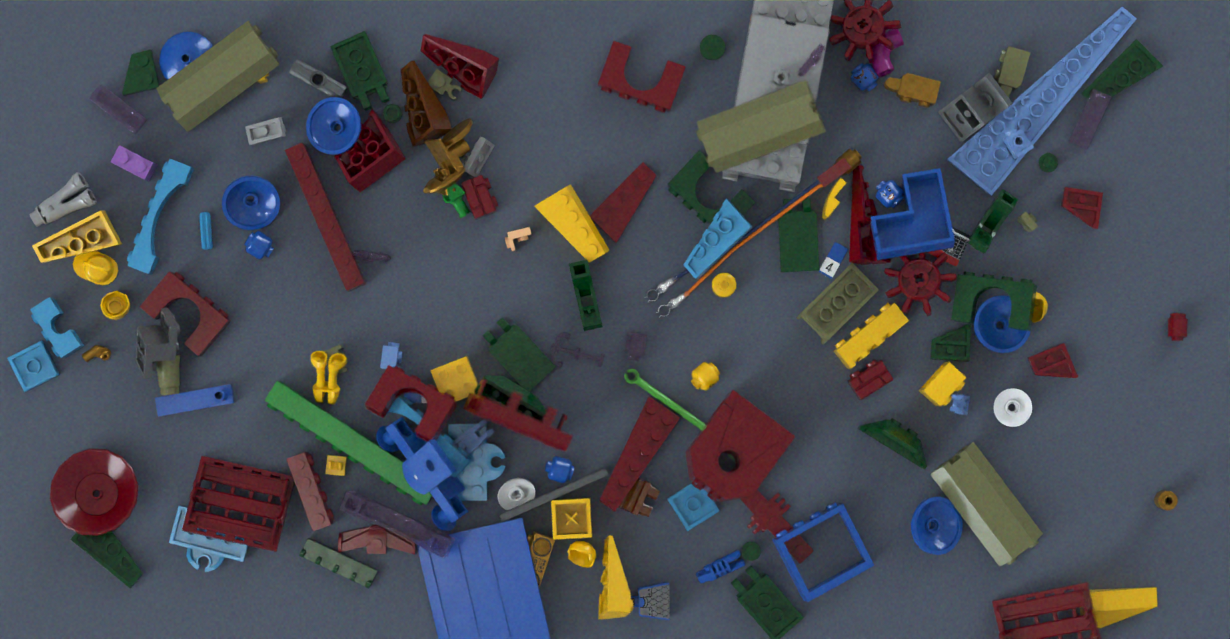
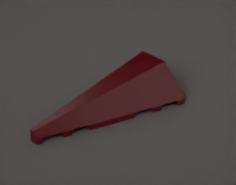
M859 165L853 170L849 262L860 265L887 264L891 262L890 258L877 260L870 223L871 217L878 215L873 199H869L867 192L869 184L864 181L862 175L864 167Z

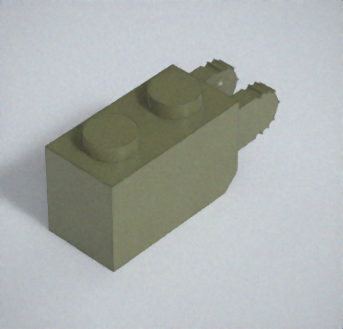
M1010 46L1005 51H1001L999 61H1001L1000 69L997 68L994 74V79L1008 98L1010 97L1011 90L1021 86L1031 53Z

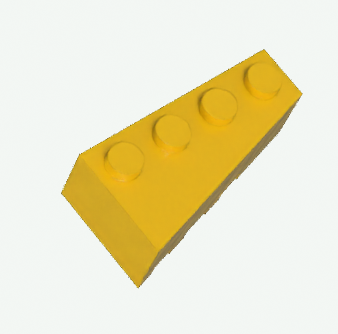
M571 184L534 206L589 263L610 251Z
M100 210L32 245L40 262L46 263L123 244L106 212Z
M886 303L879 309L881 311L876 317L874 315L870 316L864 321L866 323L861 329L859 327L855 328L849 333L851 335L849 339L845 341L843 338L834 345L836 349L833 352L847 369L853 368L857 361L859 362L861 359H864L872 349L882 344L887 337H890L909 321L895 303L891 305Z

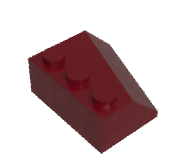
M373 109L368 114L369 118L365 123H361V132L354 146L348 151L334 156L348 183L360 193L406 159L392 133Z

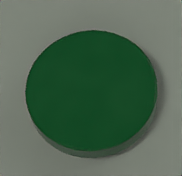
M708 35L702 39L700 52L704 58L717 60L724 54L725 43L721 37Z

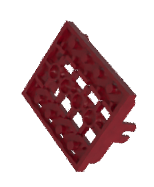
M201 456L182 531L277 552L295 483L293 476ZM203 480L213 482L211 489L200 487ZM217 483L231 486L230 494L215 491ZM235 489L249 490V498L234 495ZM254 492L269 495L268 501L264 502L253 499ZM273 496L280 497L281 505L272 503ZM196 502L207 504L205 512L194 510ZM211 506L225 508L224 517L210 514ZM230 510L243 512V521L228 518ZM249 514L263 517L262 524L247 522ZM268 518L275 520L273 528L266 526ZM216 533H221V534H226V535H225V536L218 535V534L216 535ZM235 537L244 538V541L235 539Z
M1088 582L992 601L1000 639H1043L1054 636L1063 639L1064 634L1077 632L1079 639H1101ZM1051 593H1054V594H1055V595L1045 596V594H1051ZM1031 597H1035V598H1036V599L1026 600V598H1031ZM1083 607L1085 615L1078 616L1076 608ZM1072 609L1073 617L1058 618V611ZM1053 613L1054 621L1039 622L1038 615ZM1034 616V625L1021 627L1019 619ZM1015 620L1016 628L1006 630L1004 622ZM1091 629L1090 637L1083 638L1082 631Z

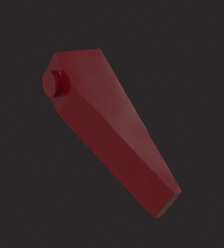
M427 34L423 35L420 51L437 66L441 65L447 70V75L451 78H456L462 84L461 87L465 91L482 99L497 73L499 58L481 49Z

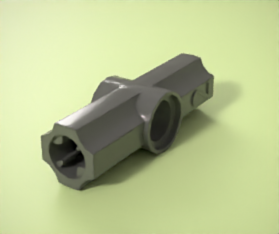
M299 59L293 63L289 72L330 97L343 98L348 89L347 86ZM316 76H323V82L320 85L314 84Z

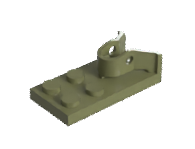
M851 263L796 318L804 319L821 337V344L823 345L879 289Z

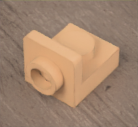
M530 227L507 232L508 237H505L507 249L511 248L512 252L516 251L514 239H517L518 242L529 240L528 236L532 235Z

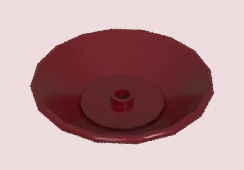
M87 449L73 454L59 466L51 481L50 501L55 516L66 528L81 535H102L116 530L130 517L137 503L138 482L133 468L122 456L107 449ZM96 491H100L98 497H94Z

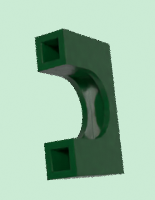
M699 150L668 183L670 187L668 191L674 197H681L684 200L682 204L688 210L694 209L698 213L696 217L705 224L707 221L711 224L714 216L720 209L706 208L696 197V183L710 168L706 156ZM742 189L730 201L742 215L755 204V201Z
M964 272L963 275L958 274L951 320L974 324L976 304L980 295L986 290L999 288L1003 289L1011 300L1008 327L1031 331L1037 285L1032 283L1033 280L1021 279L1020 282L1013 281L1012 277L1002 276L1001 279H994V275L983 274L982 277L975 276L973 272Z

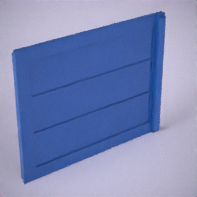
M523 518L416 541L438 639H551Z

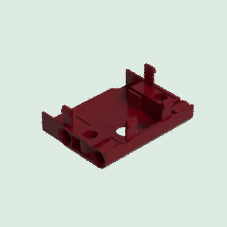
M484 379L479 383L481 385L477 395L469 393L463 407L464 410L523 436L537 440L556 450L566 451L573 436L560 431L564 421H567V415L562 414L557 429L551 427L557 414V409L548 406L542 422H539L516 412L522 398L520 393L513 391L506 407L480 397L487 382Z

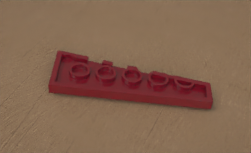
M650 396L638 417L599 500L613 511L617 510L680 419L679 416Z

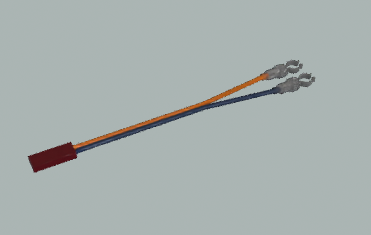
M843 158L818 176L816 182L748 231L688 291L686 290L678 296L671 298L668 301V305L672 309L679 307L690 293L734 251L819 188H825L848 171L851 166L846 159ZM685 270L678 275L670 277L666 281L659 283L656 288L661 294H664L680 277L686 275L689 271Z

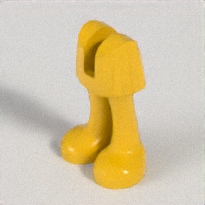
M314 351L311 354L310 360L317 372V382L313 385L316 403H323L325 392H328V404L335 405L340 394L337 374L346 365L347 358L341 353H335L330 356L328 361L329 378L328 381H325L327 354L324 351Z

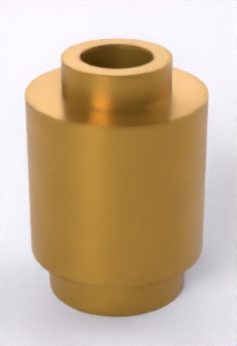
M850 148L836 159L837 163L845 158L851 166L842 176L848 175L862 163L860 161L862 156L856 149L852 151Z
M1161 490L1155 495L1154 502L1160 509L1172 510L1176 507L1178 499L1173 492Z

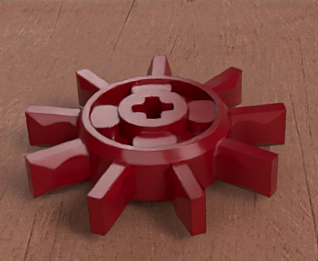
M844 0L845 6L849 9L845 18L831 15L830 22L841 25L843 32L830 37L829 40L832 45L844 40L850 43L844 54L846 60L850 61L856 49L859 48L866 49V57L872 63L874 62L872 47L881 43L887 49L893 50L895 48L893 43L884 37L886 30L901 28L900 20L885 21L883 18L893 8V3L890 0L885 2L879 9L872 7L873 0H865L864 5L854 7L851 0Z
M927 252L920 253L919 258L909 260L907 255L900 256V259L905 263L900 271L885 268L884 273L889 277L898 278L899 286L889 289L885 293L888 298L895 297L900 293L907 297L902 306L904 314L910 311L914 301L923 302V310L927 316H931L932 311L929 300L935 296H938L944 302H951L949 295L940 290L942 282L957 280V275L954 273L940 274L938 268L948 259V255L945 252L939 255L934 262L926 259ZM917 278H918V279L923 278L924 281H923V282L920 281V282L918 283V282L916 281V279H917Z

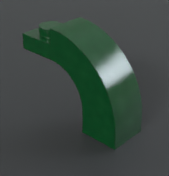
M1002 189L978 222L969 238L968 244L985 254L995 234L1014 209L1018 199Z
M588 260L569 263L584 331L603 327Z

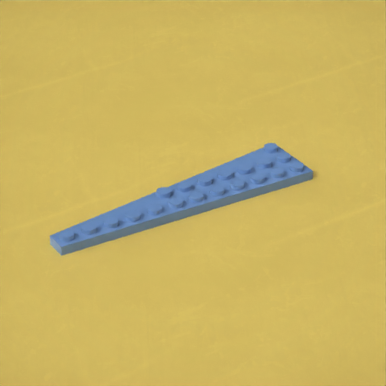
M1123 7L1118 9L1016 98L1012 105L993 118L946 160L988 195L992 196L1025 156L1023 154L1016 159L1013 158L1003 141L1007 137L1006 133L1014 128L1017 131L1022 128L1031 145H1034L1137 18ZM1020 138L1015 139V143L1021 145L1022 141Z

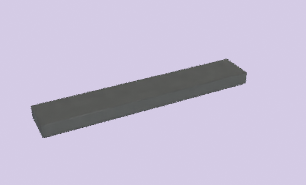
M603 468L500 514L502 522L601 479L607 476L608 472Z

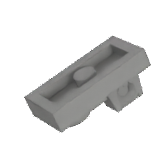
M282 117L245 126L249 145H256L286 136V128Z
M480 136L474 145L471 155H463L461 159L465 172L474 178L477 177L495 145Z

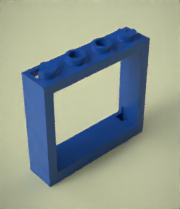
M834 502L831 505H827V510L821 513L819 511L809 515L810 519L803 522V520L794 523L792 529L788 531L786 529L781 530L776 534L777 537L772 539L803 601L809 602L875 566L848 512L841 503L836 504ZM839 513L863 560L807 589L784 542Z

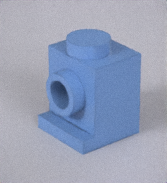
M1016 128L1006 133L1007 137L1003 139L1014 159L1034 148L1022 128L1018 131ZM1016 138H1020L1022 141L1021 145L1015 143Z
M388 342V346L383 345L380 368L386 369L388 365L394 368L398 366V363L402 362L403 352L400 351V343Z

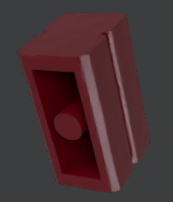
M483 175L461 183L475 220L497 212L495 207L499 205L495 195L492 197L490 195L489 189L492 187L488 178L484 179Z
M874 359L866 364L867 369L860 372V370H857L849 375L851 379L848 380V383L859 400L866 398L894 380L882 360L877 362Z

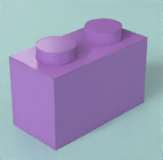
M120 145L111 160V163L148 182L157 167V164Z

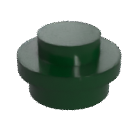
M389 104L383 110V117L389 123H396L402 117V110L396 104Z
M1046 153L1039 158L1038 165L1042 171L1052 172L1057 168L1058 160L1055 155Z
M747 542L743 545L741 552L746 560L754 561L759 558L761 549L757 543Z

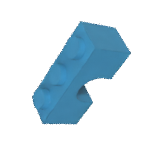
M49 297L30 309L33 313L31 315L33 321L37 325L40 324L43 329L41 331L43 337L47 341L50 340L53 345L51 347L52 351L57 357L66 358L84 347L75 330L70 329L63 334L56 330L55 322L64 313L55 298Z

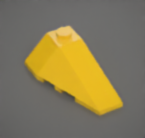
M609 535L604 540L602 565L606 567L603 570L600 581L604 585L602 594H599L598 619L626 617L633 610V600H631V593L614 538Z
M1157 587L1090 590L1099 628L1157 607ZM1080 607V615H1085L1083 607Z

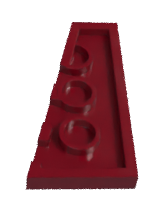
M644 162L590 215L591 219L615 243L619 240L656 177V174Z

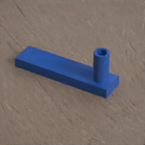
M231 384L155 397L158 417L235 403Z

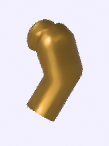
M95 345L83 353L82 357L86 362H89L94 357L105 361L110 358L111 352L107 347Z

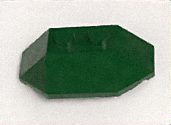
M485 375L483 377L487 382L480 397L506 407L512 392L520 393L522 398L516 412L542 422L547 410L536 395L504 376ZM478 384L474 390L476 395L481 384Z
M892 418L890 421L884 419L859 425L857 428L920 468L926 469L927 464L921 440L917 438L918 434L909 428L907 431L900 427L902 424Z

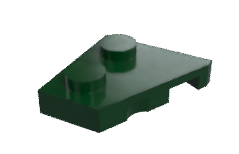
M151 50L131 55L122 92L124 96L153 90L160 86Z
M971 324L932 339L930 359L969 362Z

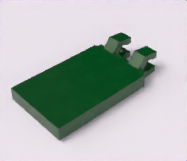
M365 31L330 46L353 99H356V101L360 100L365 111L372 109L367 96L373 93H378L382 103L390 101L385 90L389 83Z
M806 198L802 201V211H792L791 209L778 219L781 272L819 270L817 213H815V210H811V198ZM783 199V205L791 199Z
M502 317L497 324L505 332L498 339L489 331L482 336L491 344L488 347L490 349L489 352L524 389L531 391L556 366L518 325L515 326L513 324L510 326Z
M750 565L745 570L753 579L749 585L744 587L737 578L731 582L733 587L739 592L736 595L738 597L737 600L771 639H780L804 617L766 574L761 573L759 575Z

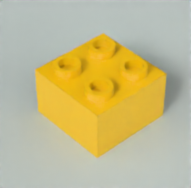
M467 356L430 370L438 392L442 394L446 392L452 395L456 402L468 398L469 393L476 395L474 390L478 382Z
M944 362L918 391L935 406H946L952 399L950 395L954 391L958 392L965 385L964 380L967 377L950 362Z
M590 498L551 500L553 539L592 537Z

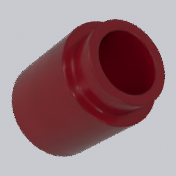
M1172 313L1170 318H1168V337L1172 338L1171 341H1183V338H1187L1188 319H1186V314Z

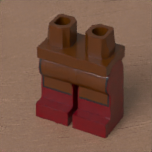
M639 477L618 508L637 516L640 514L649 517L653 507L645 504L644 500L646 496L656 500L660 490L651 486L652 483Z

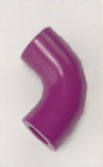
M892 29L885 33L884 37L893 43L894 49L904 45L898 29ZM881 43L872 47L874 54L872 67L877 75H879V78L893 72L894 67L890 61V53L893 50L887 49Z

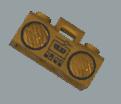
M534 531L533 535L529 534L527 539L538 586L540 587L555 539Z

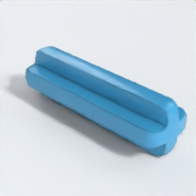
M202 212L199 214L202 249L210 250L213 248L211 215L209 212Z

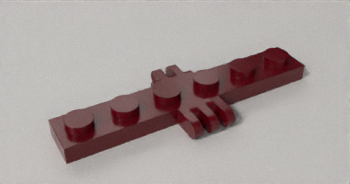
M756 490L753 496L740 499L753 513L750 517L752 521L747 527L750 529L755 524L757 525L752 531L754 535L760 530L764 532L768 529L774 537H777L776 534L779 531L792 529L791 525L781 516L791 506L786 504L783 508L781 507L786 501L784 498L778 503L775 501L780 497L778 492L769 501L758 490ZM800 535L784 542L788 552L799 564L814 551Z

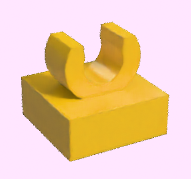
M327 455L325 474L345 476L347 457Z

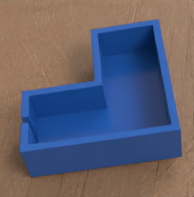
M941 168L902 174V187L907 211L871 217L870 225L877 260L954 248L955 238Z

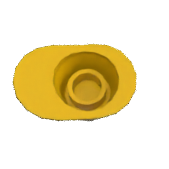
M98 251L76 255L73 261V268L76 274L95 284L107 285L117 277L118 267L114 259Z

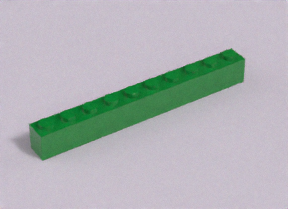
M276 381L265 398L269 408L276 412L279 409L284 413L283 417L291 422L296 420L300 423L299 427L306 432L313 431L317 434L315 437L323 443L326 441L333 444L331 448L335 451L347 453L349 455L347 458L352 462L364 464L366 471L371 474L376 472L381 476L380 480L388 485L393 483L397 486L396 490L404 495L406 493L413 496L412 500L421 506L423 503L425 505L428 504L432 494L430 492L425 495L420 494L407 483L402 469L403 460L383 450L378 444L281 381Z

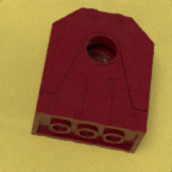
M732 390L726 395L685 451L689 479L693 481L691 484L699 490L704 489L708 492L707 496L715 502L717 500L722 502L753 496L793 441L795 435L736 391ZM721 453H728L733 457L735 468L731 473L720 469L718 459Z

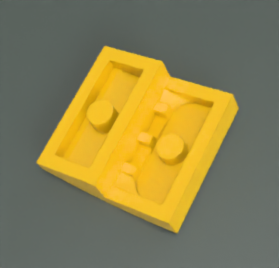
M842 178L834 184L826 198L822 211V218L824 220L829 217L840 203L834 197L846 184Z

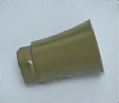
M176 354V360L155 361L161 395L179 394L180 354Z

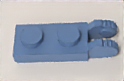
M952 395L954 400L950 411L956 414L968 415L970 396Z
M484 419L473 428H469L454 440L452 444L456 448L460 446L469 455L495 431L489 429L479 437L476 432L487 424V421Z

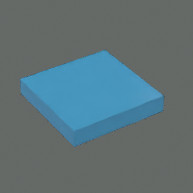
M39 341L7 358L24 392L60 375L43 341Z
M692 484L667 498L687 531L720 511L715 502L707 496L708 492L704 489L699 490Z

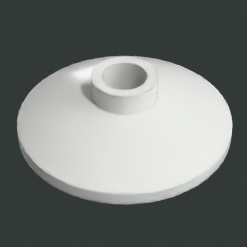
M1015 388L1006 389L994 401V414L1002 424L1009 427H1017L1024 424L1031 416L1032 403L1029 396L1022 390ZM1010 404H1013L1015 406V409L1013 411H1010L1008 409V406Z
M515 478L507 481L498 492V502L505 510H510L535 498L533 484L524 478Z

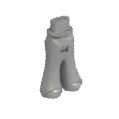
M79 172L72 175L64 187L44 200L39 206L35 207L34 212L29 214L36 227L43 223L47 225L76 210L97 204L94 193L90 189H86L89 185ZM83 191V192H82L81 194H79L77 197H75V198H73L72 200H70V201L64 203L65 200H67V199H69L70 197L74 196L75 194H77V193Z

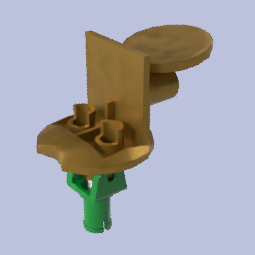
M470 118L454 126L442 140L431 139L424 141L440 168L433 170L436 176L427 182L423 192L442 194L444 202L453 204L460 218L471 212L462 199L465 192L456 184L465 172V167L459 158L470 151L468 143L463 139L469 133L470 127L473 124Z

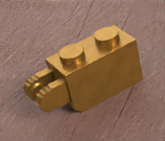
M907 73L900 79L887 78L884 88L896 92V97H899L902 102L911 103V101L919 102V106L929 108L936 103L941 82Z

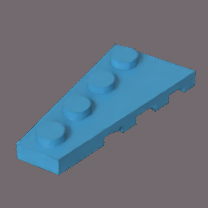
M725 199L723 206L714 216L709 228L705 230L703 237L683 264L695 279H699L753 228L729 199Z

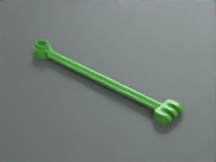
M627 370L628 373L632 372L635 374L633 380L628 378V374H624L626 382L637 384L700 430L705 426L704 422L640 378L637 370Z

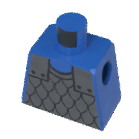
M669 582L638 587V596H631V600H633V607H639V616L670 620Z

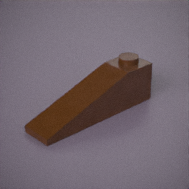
M410 61L401 69L403 93L407 97V105H404L405 112H408L409 122L406 123L412 146L415 147L424 144L426 140L443 137L452 128L445 109L415 61Z

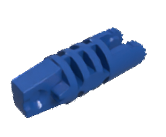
M734 551L721 559L713 561L711 564L705 565L704 569L696 573L699 582L714 581L745 566V562L742 559L729 564L741 556L740 551Z

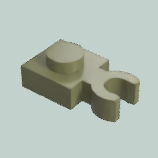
M436 69L428 81V84L434 91L442 96L447 92L452 100L457 99L452 95L453 90L462 92L459 86L451 85L452 78Z
M1024 212L1017 217V222L1024 227L1025 231L1032 232L1038 227L1036 224L1037 219L1032 213Z

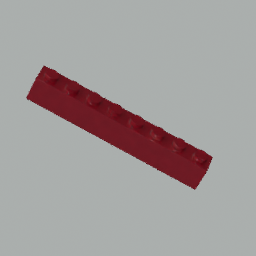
M299 143L286 149L287 157L346 291L349 292L365 285L364 277L306 145Z

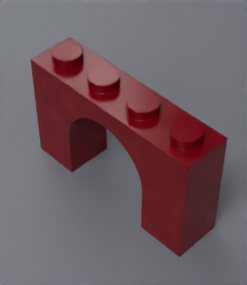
M613 41L598 82V86L601 87L600 90L609 94L612 91L619 93L618 97L625 100L633 98L637 100V104L645 107L648 104L655 106L654 110L662 113L670 112L686 66L668 60L661 80L654 88L645 91L634 89L628 84L624 76V69L632 47Z
M169 271L140 305V308L152 318L158 320L161 308H168L174 301L181 298L192 300L198 306L201 318L198 327L184 344L196 355L202 356L231 322L228 319L229 314L221 308L217 310L213 306L214 302L207 296L203 298L199 295L200 290L193 284H186L184 282L185 278L180 273Z
M388 365L365 403L367 410L384 419L393 402L399 396L405 393L419 394L426 399L427 410L415 433L417 437L426 442L432 439L437 440L457 407L455 398L446 392L444 394L438 392V389L432 384L425 385L421 383V379L415 375H411V377L406 375L405 371L398 366L393 368Z

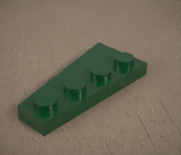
M1136 39L1081 94L1096 107L1160 69L1163 65Z
M112 531L102 535H81L76 532L70 539L130 589L143 575Z

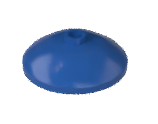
M181 32L172 36L163 45L160 52L159 64L164 77L167 80L193 62L213 47L211 42L195 32ZM188 55L189 60L184 62L183 57Z
M329 97L321 100L311 109L306 122L308 139L317 150L325 154L337 155L348 151L357 142L361 132L359 112L352 103L339 97ZM340 124L341 129L337 131V126Z
M244 176L234 180L225 189L222 196V209L227 220L234 226L245 230H257L269 225L276 218L280 209V198L278 191L268 180L258 176ZM248 196L254 197L251 200L247 199Z
M1000 295L987 299L980 305L974 317V331L979 342L987 349L997 353H1008L1019 349L1027 341L1031 332L1008 327L1011 312L1009 296ZM998 321L1003 325L1001 329L997 327Z
M930 497L917 506L911 520V532L915 543L920 549L929 554L941 555L951 551L960 540L963 528L962 517L950 500L943 497Z

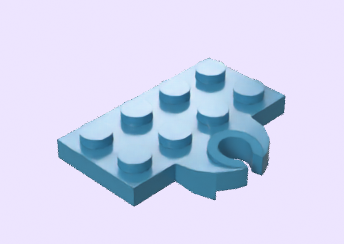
M448 424V436L456 440L469 428H473L477 424ZM487 424L476 432L479 437L487 431ZM487 439L467 456L470 460L469 463L457 475V478L465 488L464 491L457 495L461 501H487L488 481L500 477L506 468V465H501L497 468L492 465L493 457L497 456L504 459L506 455L501 447L496 444L487 443Z
M178 506L169 543L186 547L188 562L195 569L199 570L201 566L199 560L202 556H206L209 559V565L205 568V572L217 569L223 564L225 558L241 562L245 561L248 550L246 545L182 531L188 507ZM216 533V535H217V534H218V535H222V536H225V535H226V534ZM235 537V539L244 541V538Z

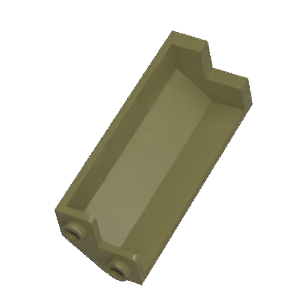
M249 21L245 22L156 88L161 100L170 107L176 121L187 132L280 65L276 58L279 55L273 47L269 48L264 43L261 37L263 33L257 25L253 26Z
M807 80L697 121L699 130H696L698 139L703 141L708 154L706 156L709 167L713 166L716 173L826 132Z
M974 442L960 449L951 459L940 464L930 474L999 566L1005 563L1008 565L1012 564L1017 560L1019 554L1039 543L1038 539L1043 533Z

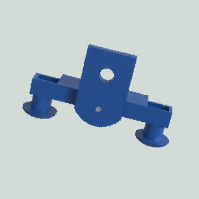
M403 417L392 422L389 426L380 427L376 433L379 446L387 452H396L400 449L407 459L402 463L403 474L407 483L420 494L425 495L430 492L439 504L433 508L431 513L434 525L443 531L452 530L456 526V520L469 512L457 496L465 490L464 486L457 476L455 478L450 476L457 471L435 439L426 442L417 437Z

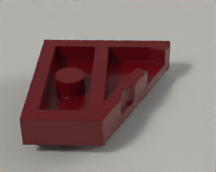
M1064 187L1061 207L1091 228L1097 230L1103 192Z
M1064 343L1028 357L1034 375L1078 378Z

